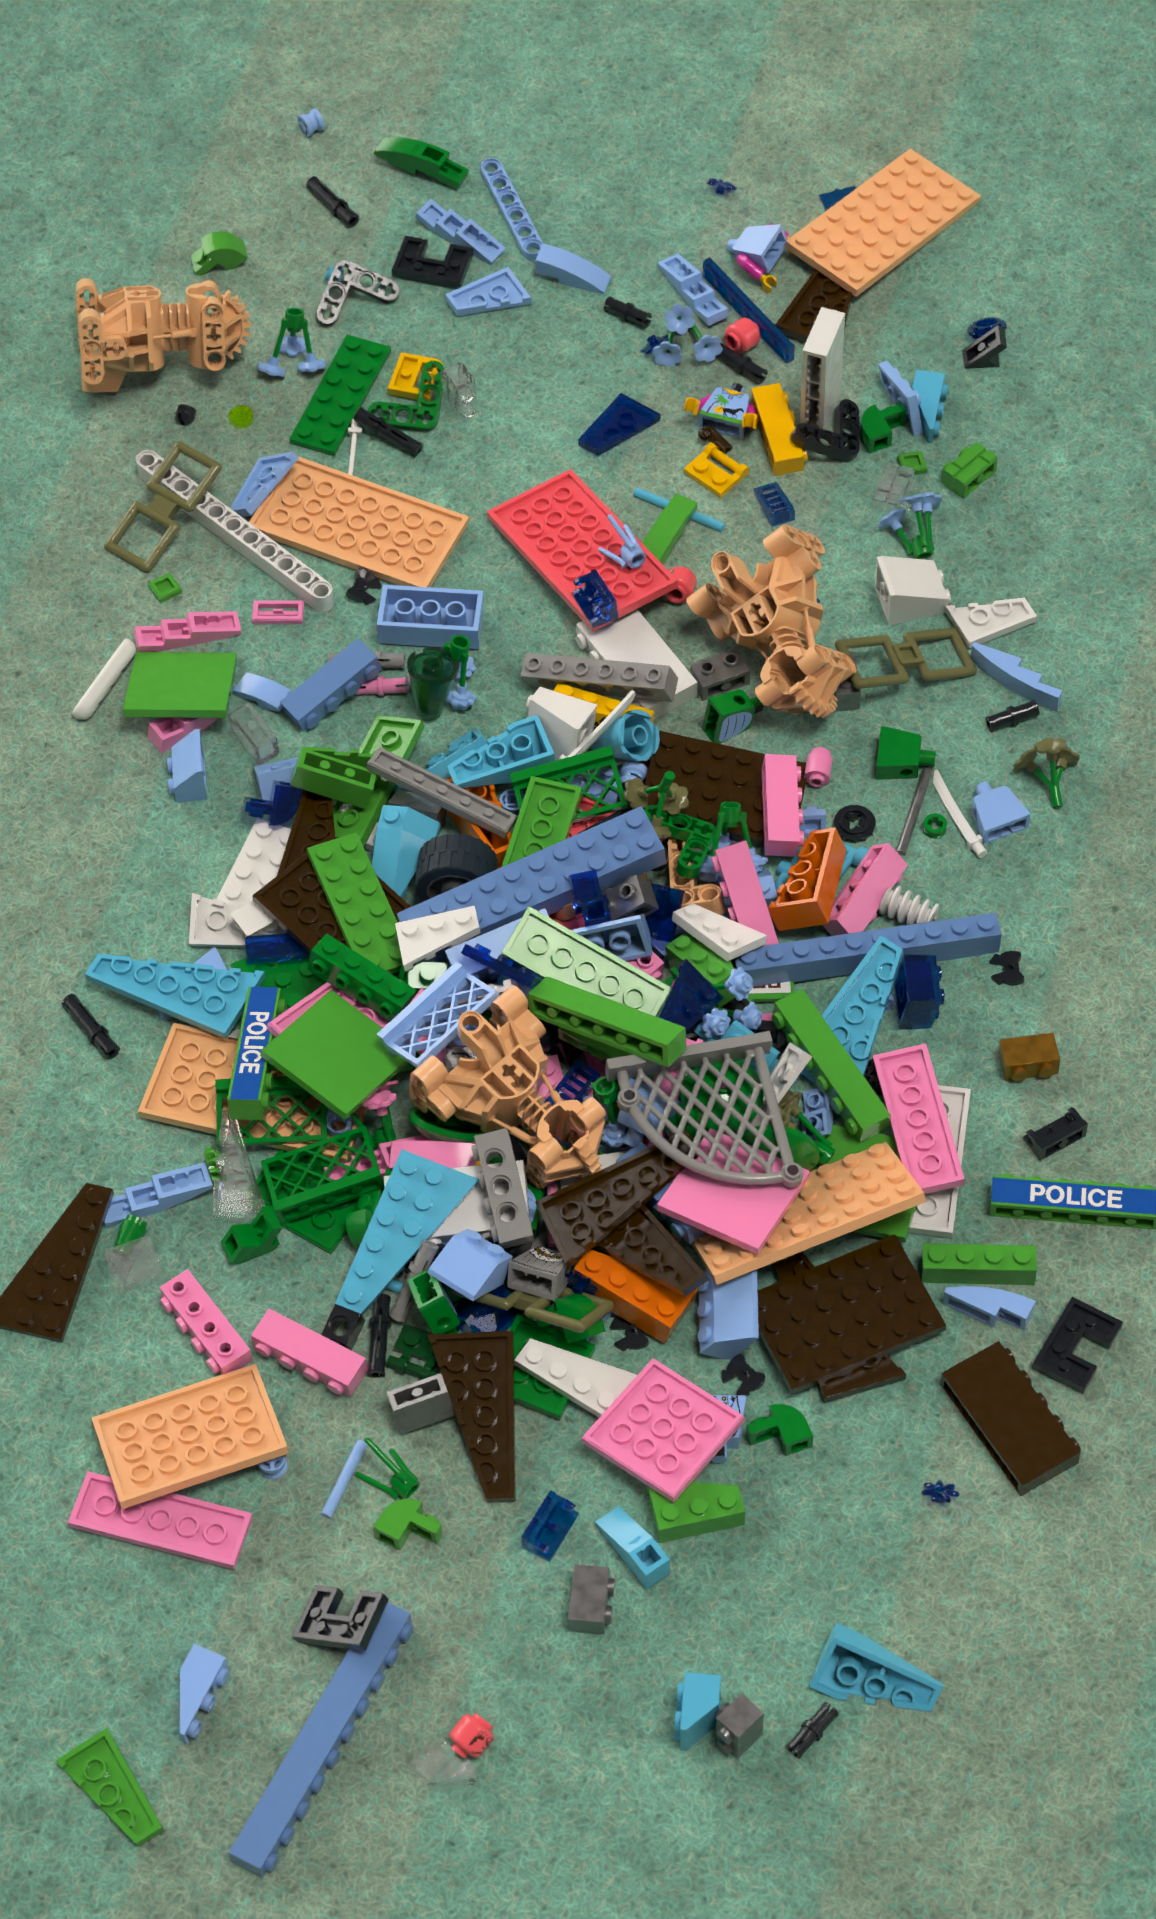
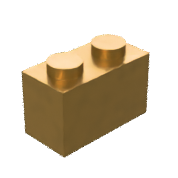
M1054 1032L1000 1039L999 1058L1005 1081H1022L1026 1078L1039 1076L1048 1078L1059 1074L1060 1056Z

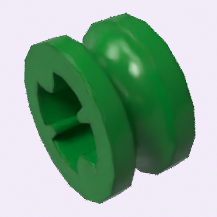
M935 813L928 815L924 819L923 832L926 836L933 839L944 836L947 830V820L944 816ZM932 823H938V829H932Z

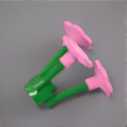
M398 1080L388 1081L377 1093H374L362 1104L363 1107H367L370 1110L376 1109L377 1115L381 1117L383 1126L373 1131L374 1136H371L369 1133L372 1146L376 1147L377 1150L379 1144L397 1140L389 1105L397 1099V1096L388 1090L392 1086L399 1084ZM353 1112L350 1117L357 1127L364 1126L356 1113Z

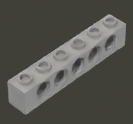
M526 653L520 675L530 688L535 689L543 687L553 691L556 685L561 683L598 695L626 697L633 690L636 693L635 699L673 702L679 679L672 668L667 665Z

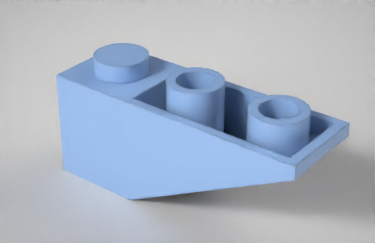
M193 1644L180 1668V1735L183 1744L186 1745L188 1744L186 1735L196 1738L201 1730L202 1721L194 1718L198 1710L202 1709L210 1712L214 1706L216 1696L208 1693V1691L215 1693L219 1685L223 1687L230 1674L226 1657L196 1644Z

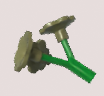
M1045 738L1042 742H1036L1031 750H1027L1021 755L1020 759L1014 763L1013 771L1018 773L1026 768L1031 774L1035 773L1049 787L1053 808L1062 807L1063 802L1059 788L1062 772L1066 770L1067 765L1076 766L1080 755L1068 748L1064 739ZM1037 752L1041 754L1046 753L1047 761L1050 763L1051 781L1038 769L1039 766L1033 761L1038 755Z
M667 771L664 774L660 785L645 786L638 777L633 780H627L625 783L626 791L624 797L630 803L632 809L641 806L643 808L647 807V797L652 792L658 791L659 802L656 815H653L651 824L659 838L671 837L672 834L668 827L662 826V811H668L671 815H678L681 810L689 806V800L687 799L689 792L687 788L679 787L676 783H672L675 778V774L672 771Z

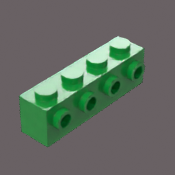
M327 933L311 950L307 970L388 1021L393 1020L415 997L416 989Z

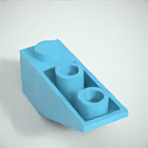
M916 370L912 390H916L919 394L921 404L918 407L922 429L928 443L932 444L933 435L939 436L941 421L935 420L936 417H943L945 403L941 402V399L947 398L949 384H944V373Z
M619 1506L595 1521L596 1526L646 1590L670 1574V1559L653 1537Z

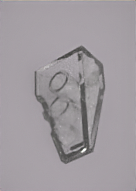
M222 1110L219 1143L221 1148H223V1154L217 1156L216 1166L219 1167L220 1180H214L213 1217L227 1224L251 1223L260 1209L265 1206L264 1200L261 1199L238 1121L229 1118V1110Z

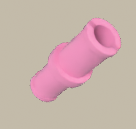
M378 676V679L365 682L362 686H366V688H359L356 695L378 694L382 697L385 694L393 693L407 694L408 686L398 687L397 685L408 684L407 677L385 678L384 676Z

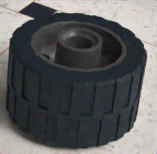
M454 833L431 838V840L423 844L418 855L415 880V894L418 900L424 902L497 870L498 859L496 858L495 851L487 843L470 835Z

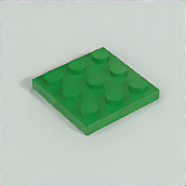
M293 938L230 964L231 968H239L241 972L255 973V970L265 971L266 977L259 987L281 988L282 999L287 1001V1010L327 983L307 970L310 954Z
M517 1314L509 1330L514 1333V1360L530 1338L590 1359L595 1352V1344L582 1339L567 1343L564 1332L550 1326L539 1328L537 1321ZM514 1365L515 1403L561 1420L570 1399Z

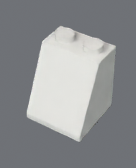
M889 556L877 557L875 589L888 625L945 614V606L951 604V596L949 590L944 589L943 573L941 569L937 570L934 560Z
M539 687L534 695L528 697L526 709L529 712L526 718L538 715L555 754V761L560 760L559 757L562 754L565 757L570 755L594 731L597 704L543 687Z

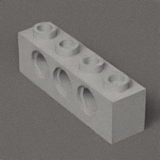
M504 1128L474 1136L476 1145H472L471 1148L475 1162L480 1161L482 1171L477 1173L481 1189L487 1188L489 1198L484 1199L487 1215L493 1214L495 1225L490 1226L494 1242L499 1241L503 1249L534 1242V1234L508 1129ZM494 1157L503 1159L501 1166L498 1168L488 1166L489 1161ZM499 1184H507L509 1186L508 1192L503 1195H498L494 1191ZM512 1210L516 1213L512 1221L505 1222L501 1220V1215L505 1211Z

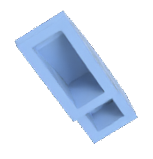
M543 243L535 260L536 273L558 278L559 284L604 294L611 279L610 274L590 261Z
M978 1286L947 1287L943 1296V1304L989 1326L994 1327L998 1319H1001L1022 1330L1026 1329L1034 1314L1036 1305L1035 1300L1020 1294Z

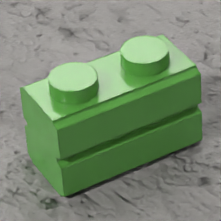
M975 442L969 448H963L957 459L953 462L948 461L942 468V484L963 499L966 498L997 471V455L986 450L978 442Z

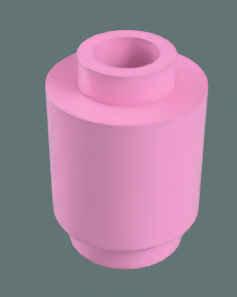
M816 747L807 756L804 778L813 787H822L830 782L833 758L828 749Z

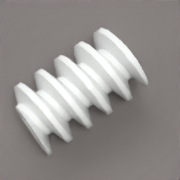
M900 885L894 891L889 887L879 906L880 914L884 915L888 912L890 919L897 917L899 923L902 924L907 921V925L934 922L939 912V904H935L932 909L929 908V899L920 904L921 896L919 894L913 900L910 899V890L901 895L902 886Z

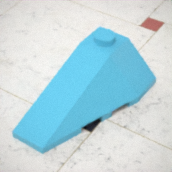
M538 715L510 724L506 727L505 732L496 738L492 736L487 739V744L477 750L469 751L449 764L447 769L453 784L461 788L512 783L510 773L555 761V754Z
M475 727L448 744L449 752L446 754H434L426 763L428 767L425 770L445 780L449 779L451 776L447 766L469 751L477 750L487 744V741ZM396 784V785L394 786V788H393V790L395 791V793L397 792L398 789H399V790H403V791L410 792L409 790H407V789H405V788H403V787H401V786H399V785H397V784Z
M383 805L376 831L372 867L376 875L403 898L408 890L407 885L417 872L419 851L425 842L438 836L440 823L410 807Z
M835 1623L822 1650L809 1687L838 1700L847 1701V1694L865 1696V1703L875 1704V1698L892 1700L895 1707L931 1712L944 1684L863 1634Z

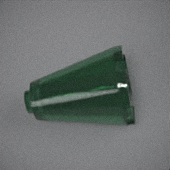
M424 648L422 653L416 654V651L413 652L407 660V670L415 711L418 717L426 721L440 717L459 671L457 659L454 661L451 658L452 654L443 649Z

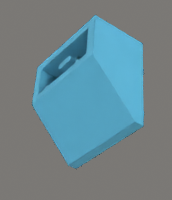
M685 1672L684 1683H678L675 1741H680V1751H687L716 1727V1714L720 1709L721 1675Z

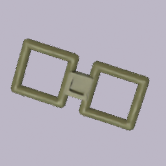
M180 441L176 442L146 484V488L156 494L149 506L139 501L133 502L105 542L104 548L144 572H150L180 530L179 523L172 520L180 508L187 512L194 510L222 470L221 463ZM180 453L209 468V471L188 500L159 485ZM138 513L167 528V531L146 561L117 545V542Z
M954 627L906 632L903 635L905 643L893 644L888 635L840 639L835 642L836 650L849 656L852 661L853 659L848 649L882 645L896 673L894 675L861 678L856 668V673L850 676L856 689L906 684L909 681V676L906 672L908 669H918L924 681L969 677L977 673L970 654L958 630ZM950 638L964 667L929 670L916 642Z
M565 1287L558 1298L569 1294H582L591 1299L597 1307L581 1320H576L544 1310L554 1301L518 1290L506 1298L486 1293L474 1300L502 1310H509L512 1307L524 1310L525 1315L529 1318L579 1333L584 1332L614 1308V1303L611 1300ZM451 1288V1292L453 1295L468 1299L464 1295L460 1294L459 1292Z

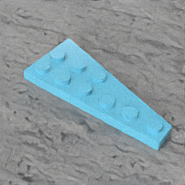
M881 935L821 1015L863 1076L865 1075L904 954L901 947ZM804 1068L799 1075L817 1086L812 1072Z
M98 954L85 973L86 980L224 1039L228 1037L244 1012L248 987H259L266 977L265 971L255 970V973L241 972L239 968L222 970L214 969L211 965L173 961L171 964L158 963V960L155 959L138 961L131 960L130 957L108 954Z
M401 1149L335 1304L358 1312L363 1316L385 1291L386 1286L396 1275L400 1274L408 1261L418 1253L422 1240H429L451 1212L455 1208L457 1209L466 1195L479 1184V1179Z

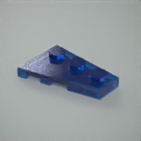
M620 393L579 437L578 445L599 456L661 421V414Z
M476 943L474 948L465 944L461 954L530 989H533L541 982L535 979L536 972L524 966L519 971L512 967L514 961L500 954L495 959L489 956L490 949Z
M685 959L678 969L679 972L671 984L668 996L663 1002L657 1017L683 1026L687 1032L724 997Z

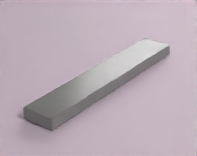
M381 747L376 750L367 762V770L504 839L517 821V815Z

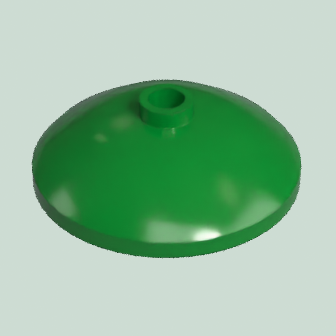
M744 1059L733 1060L742 1068ZM723 1062L713 1063L712 1065L720 1072ZM749 1064L746 1073L760 1084L757 1071ZM702 1066L690 1067V1069L698 1075ZM728 1066L725 1077L735 1085L739 1074L731 1066ZM707 1069L703 1081L713 1089L717 1077ZM686 1073L682 1085L692 1093L695 1081ZM744 1079L740 1091L750 1099L754 1087ZM700 1086L696 1098L707 1106L711 1095ZM729 1088L720 1089L718 1094L728 1103L732 1091ZM763 1089L759 1091L755 1102L760 1109L763 1102ZM680 1092V1100L682 1102L684 1094ZM737 1096L733 1108L744 1116L748 1105ZM715 1100L711 1112L722 1120L726 1109ZM753 1110L748 1120L749 1123L757 1116ZM730 1114L727 1126L734 1132L739 1129L741 1123ZM708 1118L705 1130L711 1128L718 1131L719 1126Z
M413 1107L409 1111L408 1117L412 1125L424 1137L432 1141L476 1144L474 1136L485 1133L476 1128L440 1124L431 1114V1110L423 1113L417 1107Z
M767 1125L764 1136L777 1147L778 1144L773 1126ZM785 1127L794 1163L809 1171L815 1168L820 1159V1149L817 1143L804 1133ZM747 1129L744 1131L742 1140L746 1144L753 1146L756 1136ZM761 1142L758 1149L770 1154L771 1150ZM780 1152L777 1153L776 1157L781 1158Z

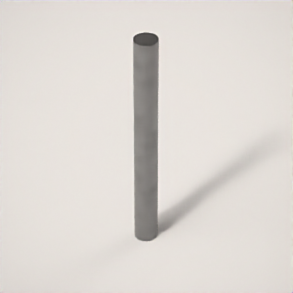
M929 768L922 769L896 849L897 853L902 856L906 855L932 775V770Z

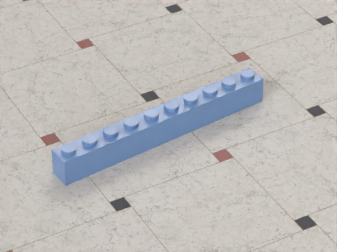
M996 913L763 945L732 959V966L734 969L742 967L745 973L750 974L753 979V987L789 981L798 982L852 974L880 935L903 949L904 954L900 967L999 952L1002 933Z
M388 1602L366 1651L348 1650L230 1849L229 1856L232 1863L261 1878L265 1876L267 1871L272 1872L279 1861L277 1853L282 1845L287 1846L292 1840L295 1829H293L294 1824L298 1818L302 1820L306 1816L310 1807L308 1801L313 1792L316 1794L320 1792L325 1782L324 1773L328 1767L333 1768L340 1756L338 1749L343 1741L347 1743L354 1733L355 1726L353 1724L358 1716L363 1717L370 1705L369 1696L372 1691L377 1692L381 1688L385 1678L382 1674L387 1666L392 1667L395 1664L399 1655V1650L397 1649L401 1642L409 1640L414 1629L411 1613Z

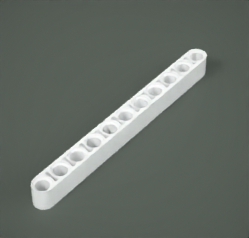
M151 450L140 452L136 457L139 477L147 483L164 459ZM173 465L159 483L160 486L186 500L191 497L198 487L196 482ZM206 491L192 512L185 511L316 611L326 612L334 606L333 589L328 581L208 491Z

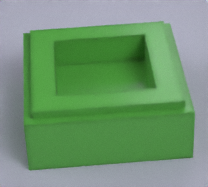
M922 450L898 454L897 459L903 477L927 473Z
M170 573L148 583V587L160 604L182 593L181 587Z

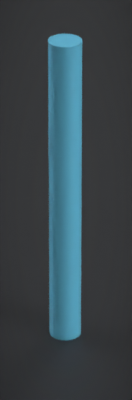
M638 487L633 494L634 497L663 509L670 502ZM695 512L690 518L694 522L722 532L726 525L699 512Z

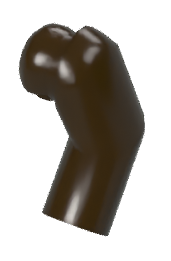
M705 425L698 431V437L701 441L714 443L718 446V450L724 454L732 450L733 446L712 426Z

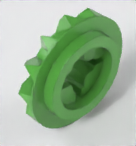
M212 1146L207 1147L204 1151V1157L213 1187L216 1190L224 1189L223 1183L227 1181L218 1150L214 1151Z

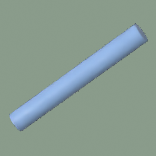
M356 1441L321 1512V1516L329 1519L332 1518L367 1447L364 1441Z

